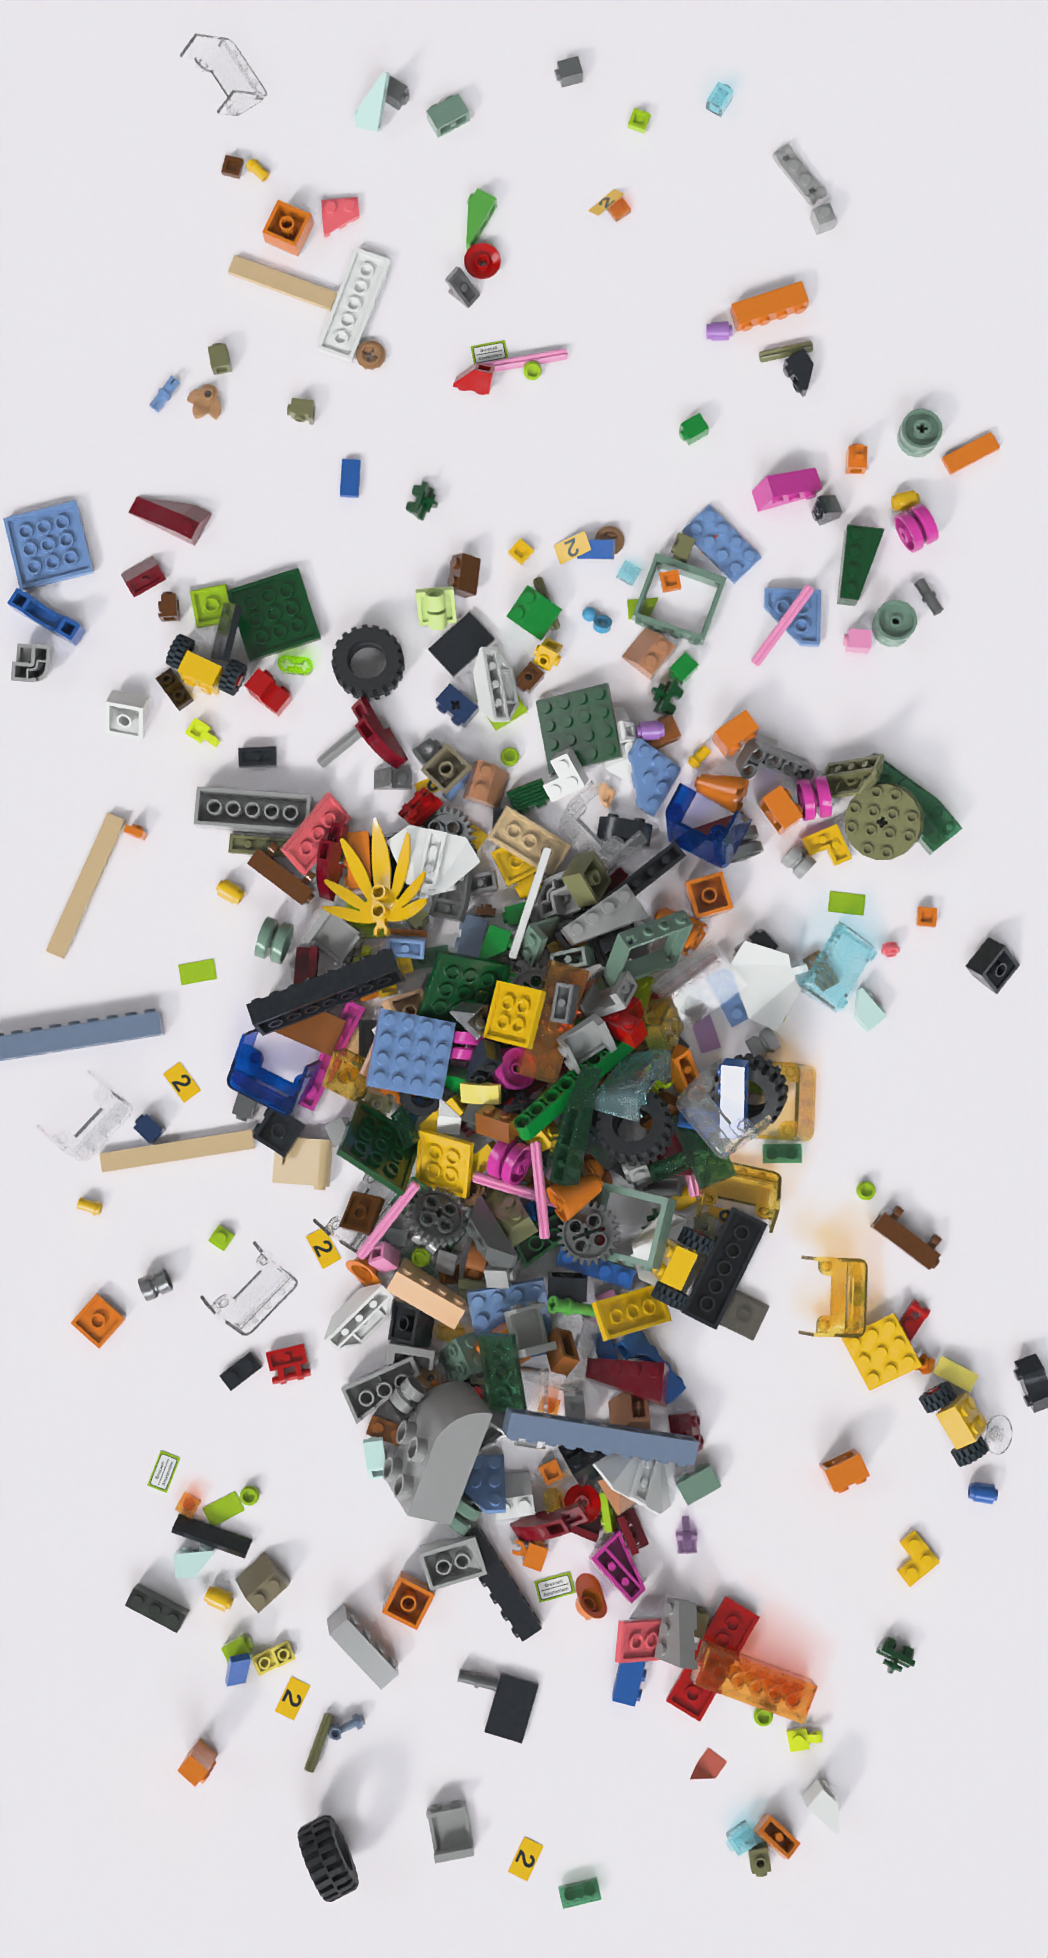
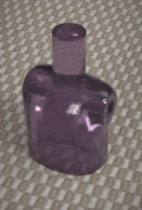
M683 1515L682 1528H678L675 1531L677 1553H697V1529L690 1527L689 1515Z

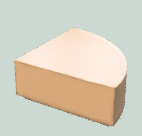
M600 783L598 789L599 800L604 807L610 808L616 790L605 783Z

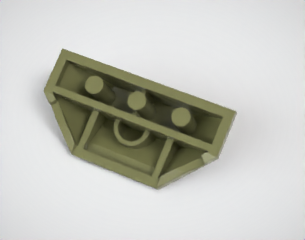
M878 754L828 763L822 776H825L828 781L831 796L839 798L858 795L874 787L883 771L885 756Z

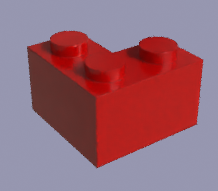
M258 668L244 686L249 695L279 717L293 700L291 695H289L291 692L283 685L281 687L276 685V680L266 669L262 671Z
M634 996L631 998L626 1009L601 1018L606 1023L612 1037L634 1048H637L648 1036L644 1022L641 1020L645 1012L640 999Z

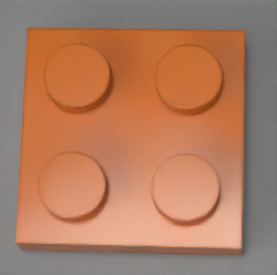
M96 1293L70 1324L100 1349L126 1318L100 1294Z

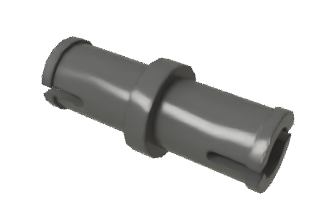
M925 578L918 580L914 586L922 596L923 603L927 604L933 616L940 614L944 608L936 598L937 594L931 590Z
M460 1669L457 1682L473 1685L476 1689L481 1687L495 1692L498 1678L484 1676L481 1672L473 1673Z

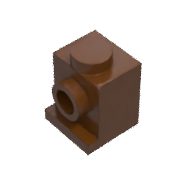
M170 591L163 592L161 594V601H158L159 612H162L158 613L161 622L180 621L178 596Z
M530 661L515 678L516 687L523 693L526 691L530 694L544 679L545 673ZM527 675L532 676V679L526 680L525 677Z

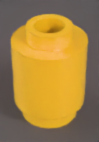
M914 490L895 493L894 496H891L893 511H906L920 503L919 494L915 493Z
M533 874L519 881L518 885L514 886L521 900L528 898L534 879Z
M228 879L220 880L215 889L218 896L231 904L235 903L238 905L245 895L242 887Z
M687 1185L683 1187L682 1197L671 1196L670 1198L677 1200L676 1212L679 1210L683 1211L697 1202L696 1197H690Z
M209 1586L203 1601L207 1602V1605L225 1612L226 1609L230 1610L235 1598L232 1597L233 1593L218 1586Z

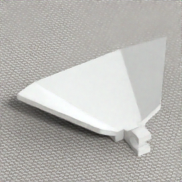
M408 825L387 841L396 862H398L406 832L410 834L411 855L405 882L407 885H411L423 871L426 872L419 899H427L429 889L446 892L480 863L466 837Z
M744 941L729 964L740 999L743 1002L748 1019L777 1032L801 992L794 975L809 971L807 964L801 963L791 967L789 954Z
M676 1213L673 1214L668 1235L669 1239L680 1243L677 1241L683 1226L688 1227L685 1217ZM658 1217L631 1241L632 1252L620 1254L648 1261ZM620 1260L621 1266H624V1261ZM695 1263L681 1290L685 1294L696 1275ZM636 1264L638 1278L655 1286L659 1280L651 1274L652 1272L641 1270V1265Z
M617 1453L606 1455L593 1464L609 1487L615 1492L658 1515L671 1507L665 1464L655 1459L644 1461L636 1456L625 1458Z

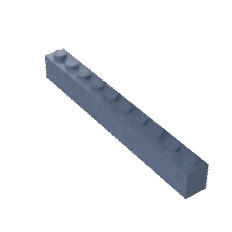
M153 1008L144 1010L142 1014L127 1012L124 1017L109 1015L106 1016L105 1020L90 1018L87 1019L86 1023L71 1021L68 1022L67 1026L52 1024L49 1025V1029L34 1027L30 1028V1032L24 1033L23 1030L11 1031V1035L5 1036L4 1033H0V1061L165 1035L162 1012L156 1011Z
M511 1407L506 1408L502 1432L508 1439L518 1441L520 1438L526 1439L527 1442L537 1444L539 1441L545 1442L546 1445L556 1447L557 1444L564 1445L565 1448L575 1450L578 1447L591 1453L597 1450L606 1455L617 1453L625 1458L636 1456L644 1461L655 1459L663 1464L675 1462L676 1465L687 1467V1464L695 1465L700 1443L693 1436Z

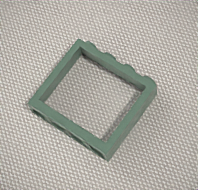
M655 553L634 610L632 621H635V624L642 627L646 625L652 627L654 631L663 633V631L669 633L675 639L683 638L688 640L690 644L703 645L727 577ZM657 567L667 571L678 569L681 576L717 588L700 635L640 614Z
M680 910L618 933L603 972V977L610 987H614L621 973L627 970L636 981L676 966L692 929V921L684 910ZM668 936L663 949L626 962L631 949Z
M603 1182L602 1191L596 1196L595 1202L598 1203V1209L601 1205H605L604 1212L606 1211L610 1192L661 1204L648 1261L611 1251L613 1256L605 1255L607 1256V1261L618 1263V1260L624 1261L623 1265L634 1268L636 1264L641 1265V1270L652 1272V1268L659 1270L677 1200ZM594 1216L591 1220V1224L594 1227L600 1222L598 1216ZM601 1228L596 1231L588 1230L587 1237L590 1238V1234L601 1232Z

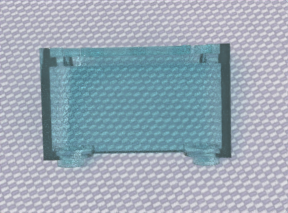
M837 922L810 970L806 973L803 981L800 982L801 992L835 1013L839 1009L843 1011L848 1003L846 998L869 961L872 962L878 953L875 951L876 946L843 922Z
M660 1048L629 1053L615 1066L599 1089L594 1091L593 1101L595 1110L639 1122L642 1117L639 1109L641 1105L646 1104L648 1092L658 1079L667 1083L671 1078V1051Z

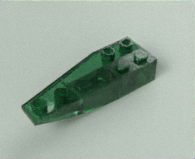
M884 760L883 771L877 783L898 784L906 787L917 798L924 811V829L918 842L931 856L963 828L938 798Z
M583 1064L552 1136L545 1176L551 1182L563 1186L579 1184L601 1068Z

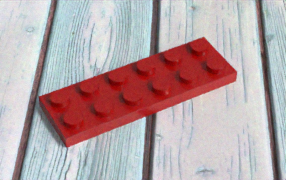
M725 1595L707 1626L704 1639H700L697 1643L698 1650H695V1663H698V1670L683 1668L667 1695L666 1702L701 1722L760 1616Z

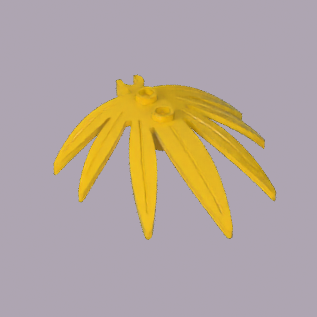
M376 818L373 819L372 828L373 887L358 855L346 840L340 839L349 868L367 902H364L347 888L325 879L326 885L337 896L360 911L339 906H322V909L350 922L363 924L377 923L374 928V935L380 937V931L384 929V935L389 936L390 929L387 927V922L408 919L417 914L428 902V899L422 898L408 904L422 887L426 877L425 871L412 882L397 900L404 886L410 864V834L406 832L395 870L392 889L389 851L383 831Z

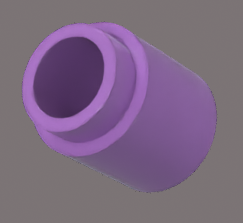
M729 321L706 324L707 340L726 341L729 340V336H733V326L729 325Z
M663 721L639 722V726H636V736L644 741L664 737Z

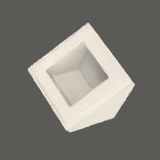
M619 721L616 725L619 743L635 741L634 723Z

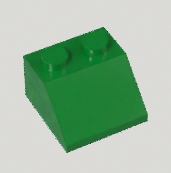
M527 585L506 617L541 641L563 609Z
M489 925L478 957L497 960L507 955L514 941L512 932Z

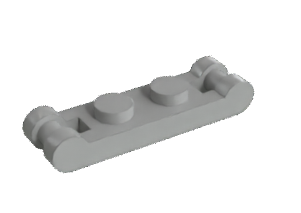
M788 143L782 147V150L772 154L774 162L810 206L814 205L819 198L822 199L827 195L825 188L820 186ZM785 156L789 159L786 162L783 159Z

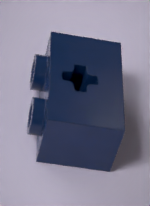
M451 683L435 699L436 709L443 715L447 713L451 717L450 720L458 727L461 725L465 728L479 712V707ZM459 704V710L457 708L453 710L452 705L457 706Z

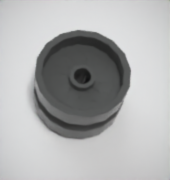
M756 825L741 827L716 838L718 847L727 849L721 854L724 864L741 862L764 852L761 841H752L759 835Z

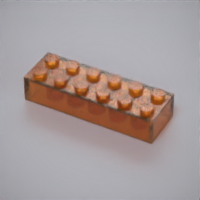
M549 959L540 990L546 991V996L533 1048L523 1047L516 1073L551 1084L557 1082L564 1057L558 1050L560 1045L556 1038L573 1028L574 1024L550 1021L556 982L579 985L575 1012L576 1019L589 975L588 970Z
M704 1639L695 1663H698V1670L692 1669L689 1676L696 1686L801 1724L805 1723L818 1688L817 1684L809 1677Z

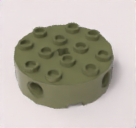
M877 783L862 794L855 795L849 802L844 816L845 833L851 845L863 856L874 860H892L907 853L919 841L924 829V811L917 798L906 787L895 783ZM885 817V821H888V824L883 825L881 819Z

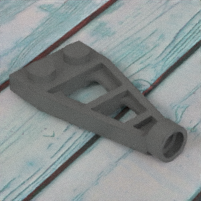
M473 848V850L475 851V853H476V855H477L478 850L475 849V848ZM473 869L465 875L463 881L455 883V886L461 887L459 900L447 899L448 892L436 894L429 911L430 916L461 923L464 922L470 902Z

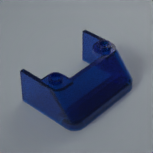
M679 783L665 811L668 841L670 843L675 841L681 849L718 868H726L732 861L753 819L736 810L727 827L715 825L711 828L709 834L706 835L682 823L697 792Z
M255 1028L243 1033L227 1075V1085L232 1090L283 1116L294 1113L312 1089L322 1061L317 1060L306 1065L303 1073L297 1075L292 1083L262 1067L264 1062L263 1053L254 1047L259 1033Z

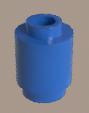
M969 1483L968 1499H972L973 1502L992 1505L998 1499V1489H995L994 1484Z

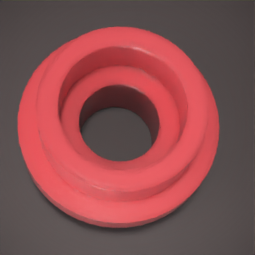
M896 942L882 944L881 954L885 955V957H895L900 952V947Z

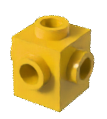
M546 637L541 645H537L533 653L535 655L533 663L541 669L548 671L553 666L557 667L562 658L560 653L564 645Z

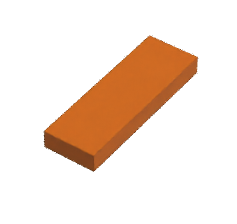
M989 432L942 457L941 460L948 473L952 475L998 451L1000 446L992 432Z

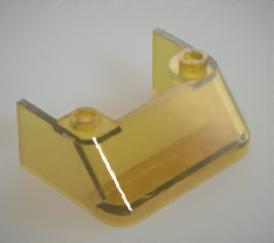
M773 1061V1066L781 1067L780 1074L785 1075L786 1081L796 1082L794 1121L782 1122L778 1127L777 1136L755 1135V1139L807 1142L814 1135L816 1070L813 1066L807 1064Z
M709 1158L706 1160L696 1216L700 1217L703 1205L714 1206L718 1198L755 1206V1213L760 1218L770 1220L769 1233H773L780 1211L782 1177L779 1173L772 1170L718 1158Z
M801 1255V1259L818 1261L819 1272L822 1275L831 1276L830 1315H822L817 1319L816 1330H798V1334L811 1337H862L866 1331L868 1265L866 1261L860 1258Z

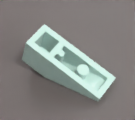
M383 72L358 107V110L355 111V127L374 132L381 130L390 72Z

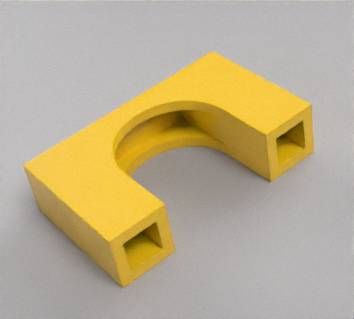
M458 1094L446 1102L460 1117L467 1108V1105L461 1102ZM439 1108L418 1125L420 1129L437 1131ZM494 1140L473 1154L471 1182L475 1171L484 1173L487 1170L489 1155L496 1144Z

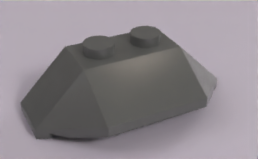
M478 1196L469 1217L468 1226L466 1227L467 1234L473 1238L478 1252L482 1253L483 1257L492 1267H515L518 1257L516 1250L483 1197Z

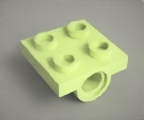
M453 586L415 589L419 626L429 625V628L432 630H442L447 627L448 623H457Z

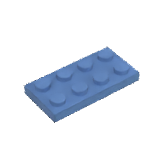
M710 505L682 530L684 535L696 539L694 545L734 585L762 558Z

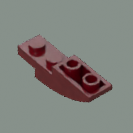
M360 698L351 707L358 719V722L355 724L356 729L380 758L395 769L400 768L408 760L405 752L391 728H383L367 698Z
M332 821L327 840L323 838L320 840L316 863V881L319 897L334 902L336 894L326 885L324 880L327 879L337 884L340 882L344 868L343 864H339L343 850L340 839L346 840L349 826Z
M580 1501L548 1514L545 1510L535 1513V1515H530L510 1523V1527L518 1539L523 1541H541L571 1533V1527L588 1521L589 1515Z

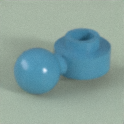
M586 607L583 610V619L587 622L593 621L592 627L596 632L603 634L611 630L612 620L610 617L597 615V611L593 607Z

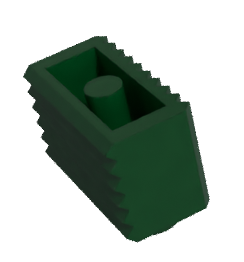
M542 778L506 791L512 809L522 815L530 813L532 808L537 807V809H541L548 805L547 803L550 802V798L543 787L544 782Z

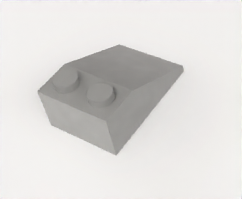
M476 1536L438 1540L420 1546L418 1555L430 1591L487 1574Z

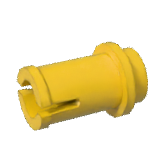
M251 158L247 162L248 172H252L261 182H265L268 179L270 173L259 164L257 159Z
M702 745L693 756L688 757L687 763L693 769L700 768V764L711 754V751Z
M80 1197L76 1208L96 1216L101 1214L103 1204H100V1201L94 1202Z

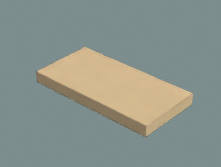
M507 805L487 837L488 840L536 869L543 849L545 847L551 849L544 873L549 877L555 875L572 846Z

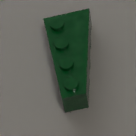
M847 524L843 537L836 604L856 606L885 529Z
M555 1211L548 1214L550 1238L540 1239L537 1220L533 1223L538 1232L516 1245L524 1268H527L532 1262L541 1258L553 1247L559 1245L558 1241L562 1240V1237L557 1236V1233L562 1232L558 1225H563L564 1222L561 1221ZM579 1222L573 1225L574 1232H577L581 1229Z

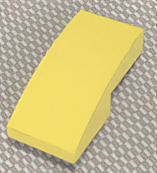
M471 1082L460 1083L461 1102L485 1105L502 1103L500 1084L488 1082L481 1084Z
M943 1356L940 1357L933 1371V1374L971 1393L979 1376Z
M286 1640L251 1656L258 1676H261L295 1660L296 1657L289 1641Z

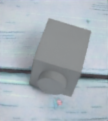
M830 202L812 209L810 221L816 235L834 229L837 218Z

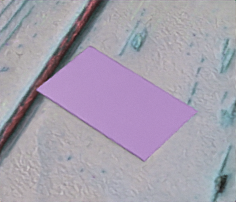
M710 1013L699 1016L697 1020L690 1019L701 1054L721 1048Z

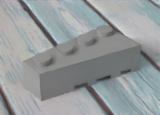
M625 884L563 927L561 932L569 944L575 946L644 920L649 915L628 885Z
M405 1356L396 1360L393 1365H385L342 1385L340 1389L356 1425L386 1402L397 1388H401V1383L408 1375L416 1378L421 1374L422 1369L416 1356Z
M345 1604L326 1619L329 1636L380 1690L399 1675V1664L393 1656L389 1657L382 1644L373 1638L372 1634Z

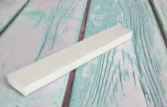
M546 847L543 849L509 953V959L516 961L549 861L551 849Z

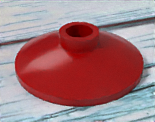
M478 243L471 246L464 256L466 271L477 279L493 277L501 265V257L498 250L487 243ZM481 262L486 263L485 266H480L479 264Z
M576 1484L566 1492L563 1505L566 1507L578 1501L582 1504V1501L586 1500L587 1506L584 1509L589 1515V1520L581 1524L591 1523L598 1517L601 1511L599 1493L588 1484L583 1487L580 1484Z

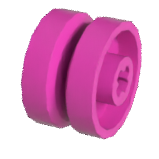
M921 503L910 507L908 512L903 511L894 517L897 534L903 545L911 553L917 552L924 547V544L929 545L939 538L934 518Z
M814 777L812 784L808 779L797 780V800L803 810V821L814 820L816 813L820 818L831 817L832 799L826 777Z
M454 1031L452 1044L461 1045V1047H451L449 1059L469 1062L473 1049L483 1039L492 1040L483 1038V1035L476 1040L468 1031Z
M522 1047L500 1048L503 1063L489 1076L490 1081L494 1084H500L501 1089L521 1090L530 1086L535 1080L537 1073V1062L533 1054Z
M515 1139L509 1144L498 1140L489 1155L486 1168L487 1173L497 1179L502 1178V1181L512 1186L517 1185L522 1181L532 1161L531 1147L522 1142L518 1143Z

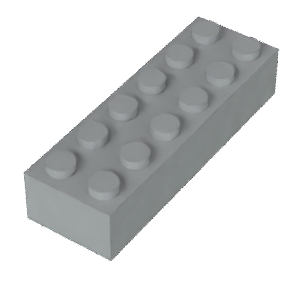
M197 786L193 824L197 828L292 835L313 810L314 799L311 795Z

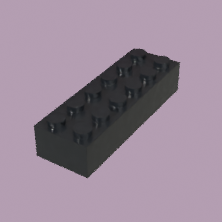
M730 1206L715 1237V1244L709 1256H706L687 1294L689 1298L683 1311H680L681 1313L717 1330L764 1234L767 1223Z

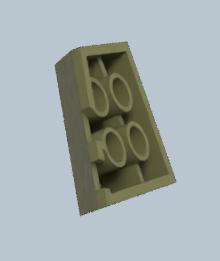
M496 1189L483 1198L513 1247L538 1232V1229L516 1195Z

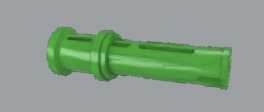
M551 1296L547 1303L548 1312L552 1314L559 1312L565 1316L573 1313L596 1317L592 1304L574 1302L571 1298L559 1299L557 1296Z

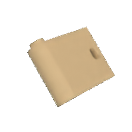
M298 1138L285 1160L284 1157L275 1152L272 1183L314 1186V1190L325 1191L326 1187H330L333 1154L331 1140Z

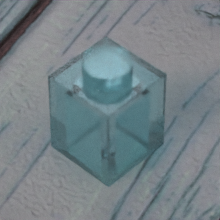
M718 81L707 98L705 109L721 118L733 99L734 90L729 85Z
M746 1820L725 1833L727 1847L731 1852L735 1851L738 1857L758 1844L757 1837Z

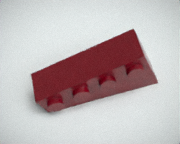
M587 1358L586 1378L590 1382L666 1407L669 1367L666 1363Z

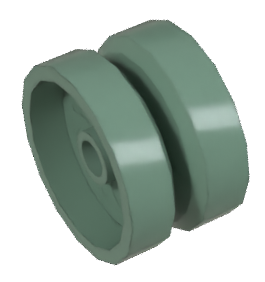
M923 408L909 412L903 419L897 433V443L901 451L915 458L930 454L941 438L943 431L942 422L938 415L931 410Z
M890 600L884 603L871 623L872 633L880 644L887 647H897L904 644L911 637L917 626V615L914 608L902 600Z
M267 916L257 937L254 956L265 959L270 954L272 962L282 964L292 941L294 925L283 922L279 926L277 919Z
M462 1494L453 1521L448 1526L459 1534L466 1536L472 1528L469 1520L477 1521L483 1512L473 1501Z

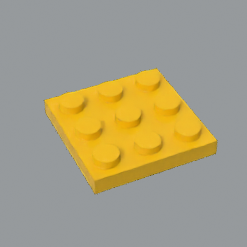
M497 980L483 1038L532 1049L546 991Z
M424 1128L420 1129L418 1134L415 1181L421 1186H431L432 1189H436L438 1186L440 1191L446 1188V1193L448 1194L453 1192L455 1196L468 1198L470 1196L474 1142Z
M895 1312L842 1337V1341L869 1391L922 1367V1363Z

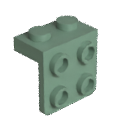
M558 916L528 925L519 953L532 967H535L537 963L539 964L544 948L553 941L560 922Z
M474 1332L454 1338L439 1352V1360L450 1382H463L471 1375L489 1369V1366L476 1350L477 1338Z

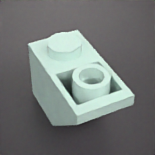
M861 987L856 991L854 1019L867 1033L887 1016L884 1014L886 1012L879 1003L876 1004L872 1000L873 995L868 989L864 990Z
M374 1436L363 1439L369 1479L383 1478V1467L388 1458L383 1437Z
M201 1545L199 1549H191L190 1546L180 1547L179 1551H176L174 1554L175 1577H195L215 1554L216 1548L207 1545Z

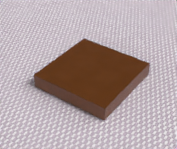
M353 1191L339 1227L370 1235L376 1226L385 1199Z

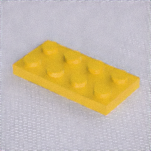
M647 1286L592 1303L603 1341L672 1321L667 1305L651 1296L655 1286Z

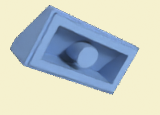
M390 934L387 936L386 948H392L396 957L424 960L427 938Z

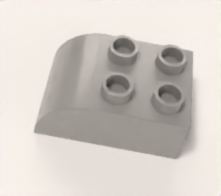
M452 1381L430 1389L419 1402H416V1406L412 1409L408 1421L403 1420L399 1424L396 1434V1441L399 1446L395 1457H388L385 1461L383 1479L388 1483L394 1498H397L407 1516L451 1525L493 1415L469 1382Z

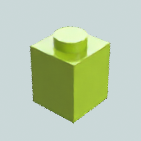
M244 1632L224 1643L221 1650L227 1662H229L230 1656L245 1653L251 1655L254 1643L250 1636L247 1637Z

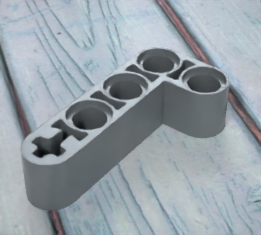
M757 739L747 741L735 762L741 777L746 779L754 777L760 766L798 780H810L814 775V770L807 759Z

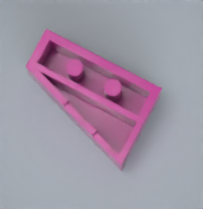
M815 467L766 476L751 492L757 511L760 512L802 499L809 500L815 498L822 489V485Z
M616 1529L588 1558L620 1594L632 1604L646 1589L625 1545L620 1530Z

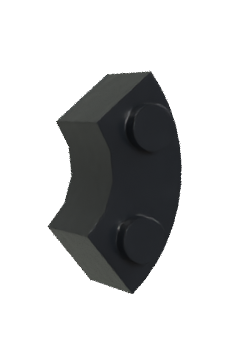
M609 813L608 816L599 817L596 839L633 847H649L653 825L645 823L646 819L634 818L632 820L619 818V815Z
M1034 1353L1014 1361L1015 1370H1013L1015 1379L1020 1382L1025 1394L1023 1396L1025 1405L1031 1407L1033 1413L1047 1409L1048 1379L1045 1368L1037 1354Z

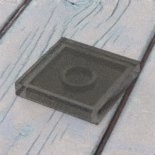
M736 1289L719 1325L754 1341L770 1306Z

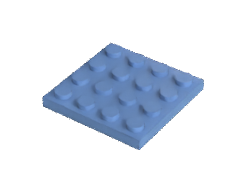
M76 500L3 518L19 589L22 591L94 573Z
M380 1008L365 1086L442 1100L456 1023Z
M544 1277L513 1282L510 1288L506 1289L485 1287L466 1291L473 1331L477 1339L504 1323V1312L511 1311V1306L522 1304L523 1307H527V1302L535 1300L538 1301V1304L543 1302L546 1304L540 1310L547 1336L553 1330L551 1316L547 1309L548 1301ZM546 1352L531 1355V1357L546 1355Z

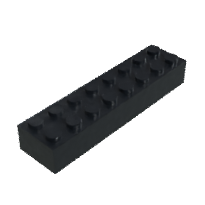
M385 948L372 956H363L354 963H345L336 970H327L318 977H309L300 984H291L282 991H273L264 998H255L246 1006L252 1025L262 1036H265L404 982L406 979L392 948Z

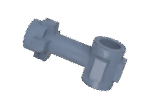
M355 1713L352 1715V1720L342 1725L332 1724L331 1730L328 1733L329 1738L338 1741L341 1739L342 1733L354 1727L358 1730L363 1728V1725L366 1724L363 1715Z

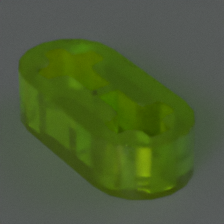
M283 655L277 662L280 671L285 674L308 676L314 670L312 661L307 657ZM286 660H288L289 663L294 664V666L289 665L287 666V669H285L284 666L281 664L285 663ZM304 662H307L310 668H306V671H303L302 667L297 665H304Z

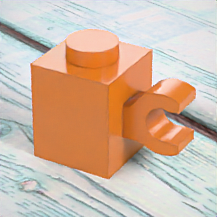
M859 443L848 446L845 474L865 473L867 469L868 446Z
M515 1539V1543L519 1544L521 1549H512V1554L524 1556L522 1566L541 1572L549 1549L544 1540L529 1541L526 1547L521 1539Z

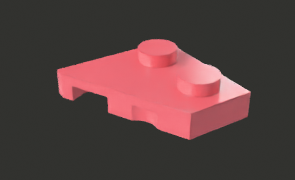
M358 197L321 200L324 237L330 236V233L334 230L342 229L348 223L360 218Z

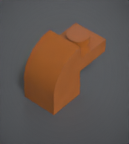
M472 1239L463 1277L482 1281L487 1261L482 1253L478 1252Z

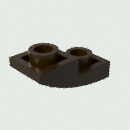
M171 668L155 678L178 711H181L194 701Z

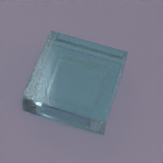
M625 560L616 578L633 586L642 569Z

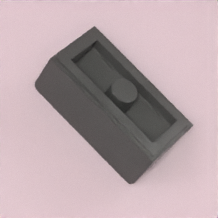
M556 982L550 1021L574 1024L579 985Z

